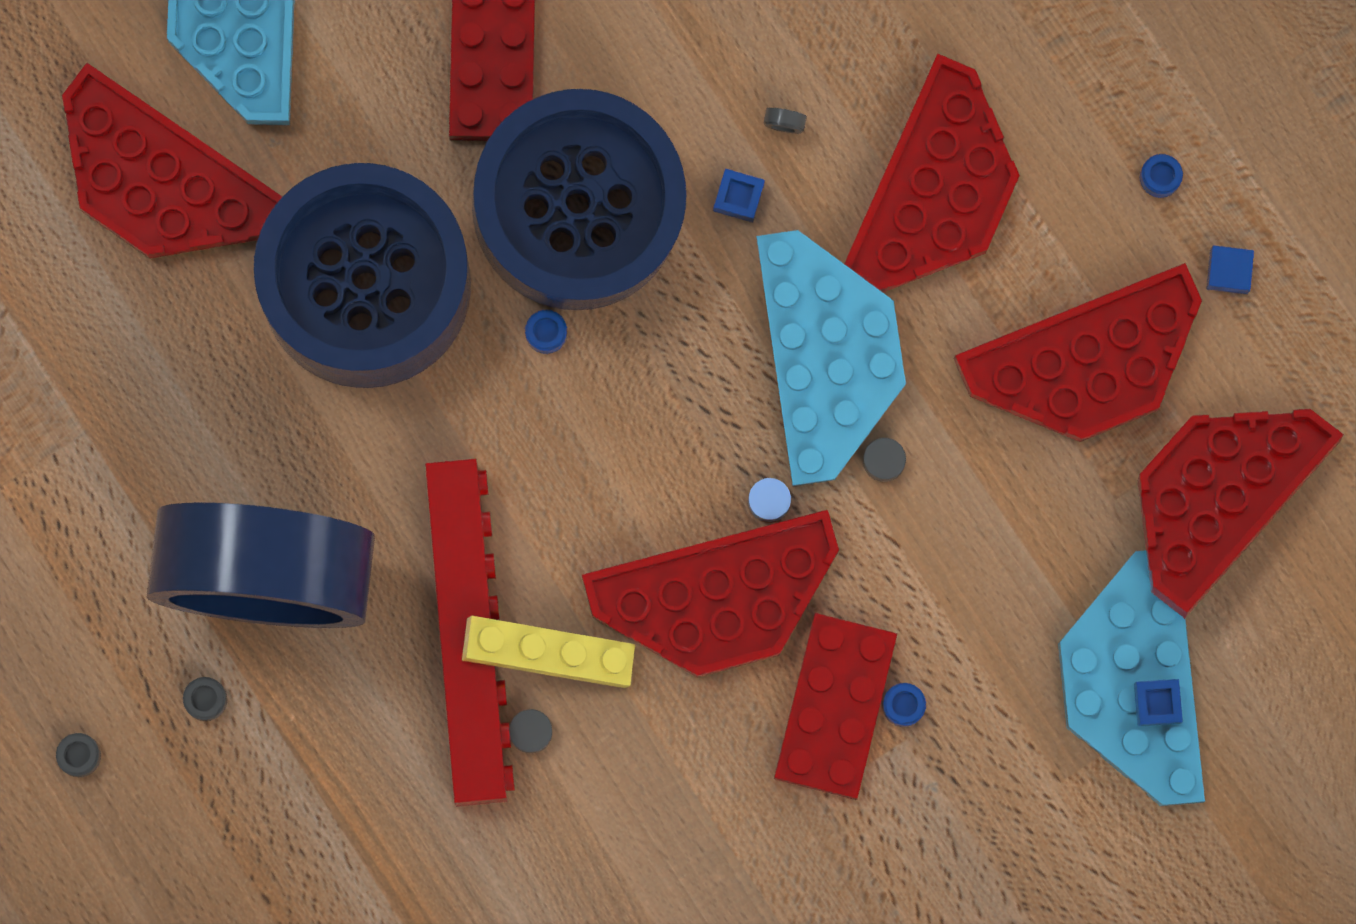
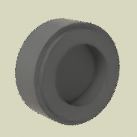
M766 108L763 123L766 127L773 130L799 134L804 132L807 116L787 109Z
M890 438L874 440L868 445L863 456L865 471L871 478L880 482L896 479L902 473L906 464V454L903 447L897 441Z
M200 677L190 682L185 688L183 704L186 711L193 718L200 721H211L218 718L224 712L227 705V694L223 686L215 679Z
M528 709L519 712L511 721L509 728L510 738L514 746L520 751L537 753L545 749L550 743L552 725L544 713Z
M74 733L61 740L56 750V760L59 767L70 776L85 777L93 773L99 766L101 750L97 742L90 736L83 733Z

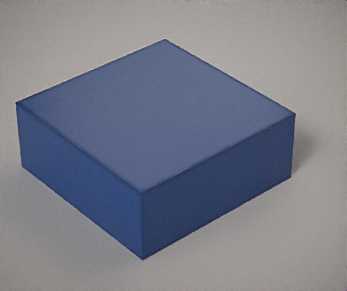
M725 168L713 211L753 223L765 180Z
M1213 245L1210 249L1206 289L1248 294L1251 289L1254 250Z
M1179 679L1134 683L1138 726L1180 724L1183 722Z

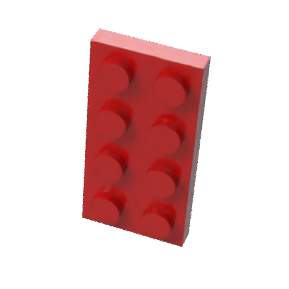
M452 0L450 140L488 141L495 129L507 116L523 104L533 100L535 0Z
M818 613L814 614L774 775L775 780L854 800L858 799L898 633Z

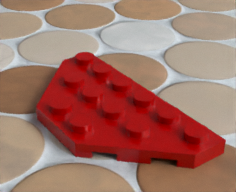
M938 53L844 263L881 292H886L986 254L1020 177L1014 160H1011L1005 146L1004 136L994 112L989 107L976 69Z
M88 63L84 65L62 94L72 163L78 189L79 208L85 215L149 259L258 240L266 218L283 196Z
M1184 263L954 356V361L970 397L1082 442L1156 412L1160 408L1202 299L1188 267Z
M1311 409L1293 410L1292 413L1268 414V411L1234 413L1232 417L1209 418V415L1191 416L1139 474L1137 480L1151 593L1185 619L1339 444L1344 434Z
M824 510L582 575V580L591 614L595 620L698 678L779 656L838 554L839 548L829 512Z

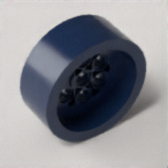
M566 89L555 91L528 101L514 110L501 122L488 139L481 153L474 178L472 213L475 233L486 259L495 272L510 287L523 296L548 307L563 310L602 308L617 303L640 290L655 276L666 261L683 224L687 197L686 181L679 155L672 141L662 127L637 105L622 97L598 90ZM590 156L600 158L605 165L604 172L599 175L588 174L582 167L583 160ZM555 161L562 166L564 174L557 180H549L542 175L540 167L545 162ZM615 189L623 190L629 195L630 204L626 208L617 209L609 203L607 199L608 193ZM573 194L582 195L587 199L589 208L580 214L573 213L567 208L566 199ZM532 199H539L545 203L548 211L541 218H532L525 213V203ZM599 227L607 228L612 232L614 242L608 247L597 246L591 238L592 231ZM557 232L566 233L572 239L573 246L568 251L558 252L550 245V237Z
M352 163L330 167L305 178L292 187L274 206L266 218L256 244L254 255L255 287L271 330L277 341L295 362L305 370L326 381L348 387L374 388L410 379L434 364L447 351L464 323L471 295V277L466 246L459 224L450 208L432 188L402 170L373 163ZM373 232L381 237L380 242L373 248H363L358 244L359 239L366 233ZM335 249L342 253L341 260L332 266L322 264L320 262L322 254L327 250ZM401 256H409L415 261L414 266L406 272H398L393 269L392 265ZM362 273H370L376 277V282L368 289H359L354 285L355 279ZM324 290H333L338 294V297L331 306L324 307L316 303L318 294ZM398 296L408 298L411 302L409 308L402 313L390 311L388 305L393 298ZM364 313L372 318L371 324L364 330H355L349 325L351 319L357 314Z
M207 502L165 505L157 510L146 597L151 602L167 608L233 621L305 628H347L360 626L365 623L375 534L367 528L347 521L280 508Z

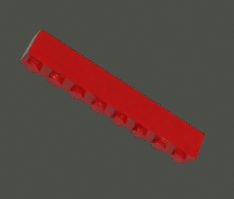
M477 459L425 463L454 803L456 807L508 802L507 791H515L513 765L504 766L503 749L511 748L509 722H500L499 706L507 705L505 680H497L496 666L462 660L467 618L477 616L500 620L498 596H489L488 579H496L494 553L486 554L484 537H492L490 511L482 512L481 496L489 495L487 471L478 470Z

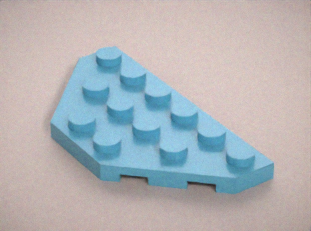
M168 0V42L246 123L254 125H290L295 0Z
M799 230L756 236L792 485L799 486L833 481L906 385L894 300Z
M1146 550L1135 551L1058 643L1066 728L1097 751L1100 757L1124 777L1133 781L1159 806L1205 802L1186 620L1151 593ZM1179 679L1183 722L1180 724L1138 726L1134 683Z

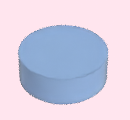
M765 478L755 483L750 490L748 498L750 511L756 518L764 522H774L783 518L788 512L791 503V495L787 486L774 478Z

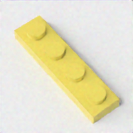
M470 616L467 618L462 660L627 688L631 685L635 644Z

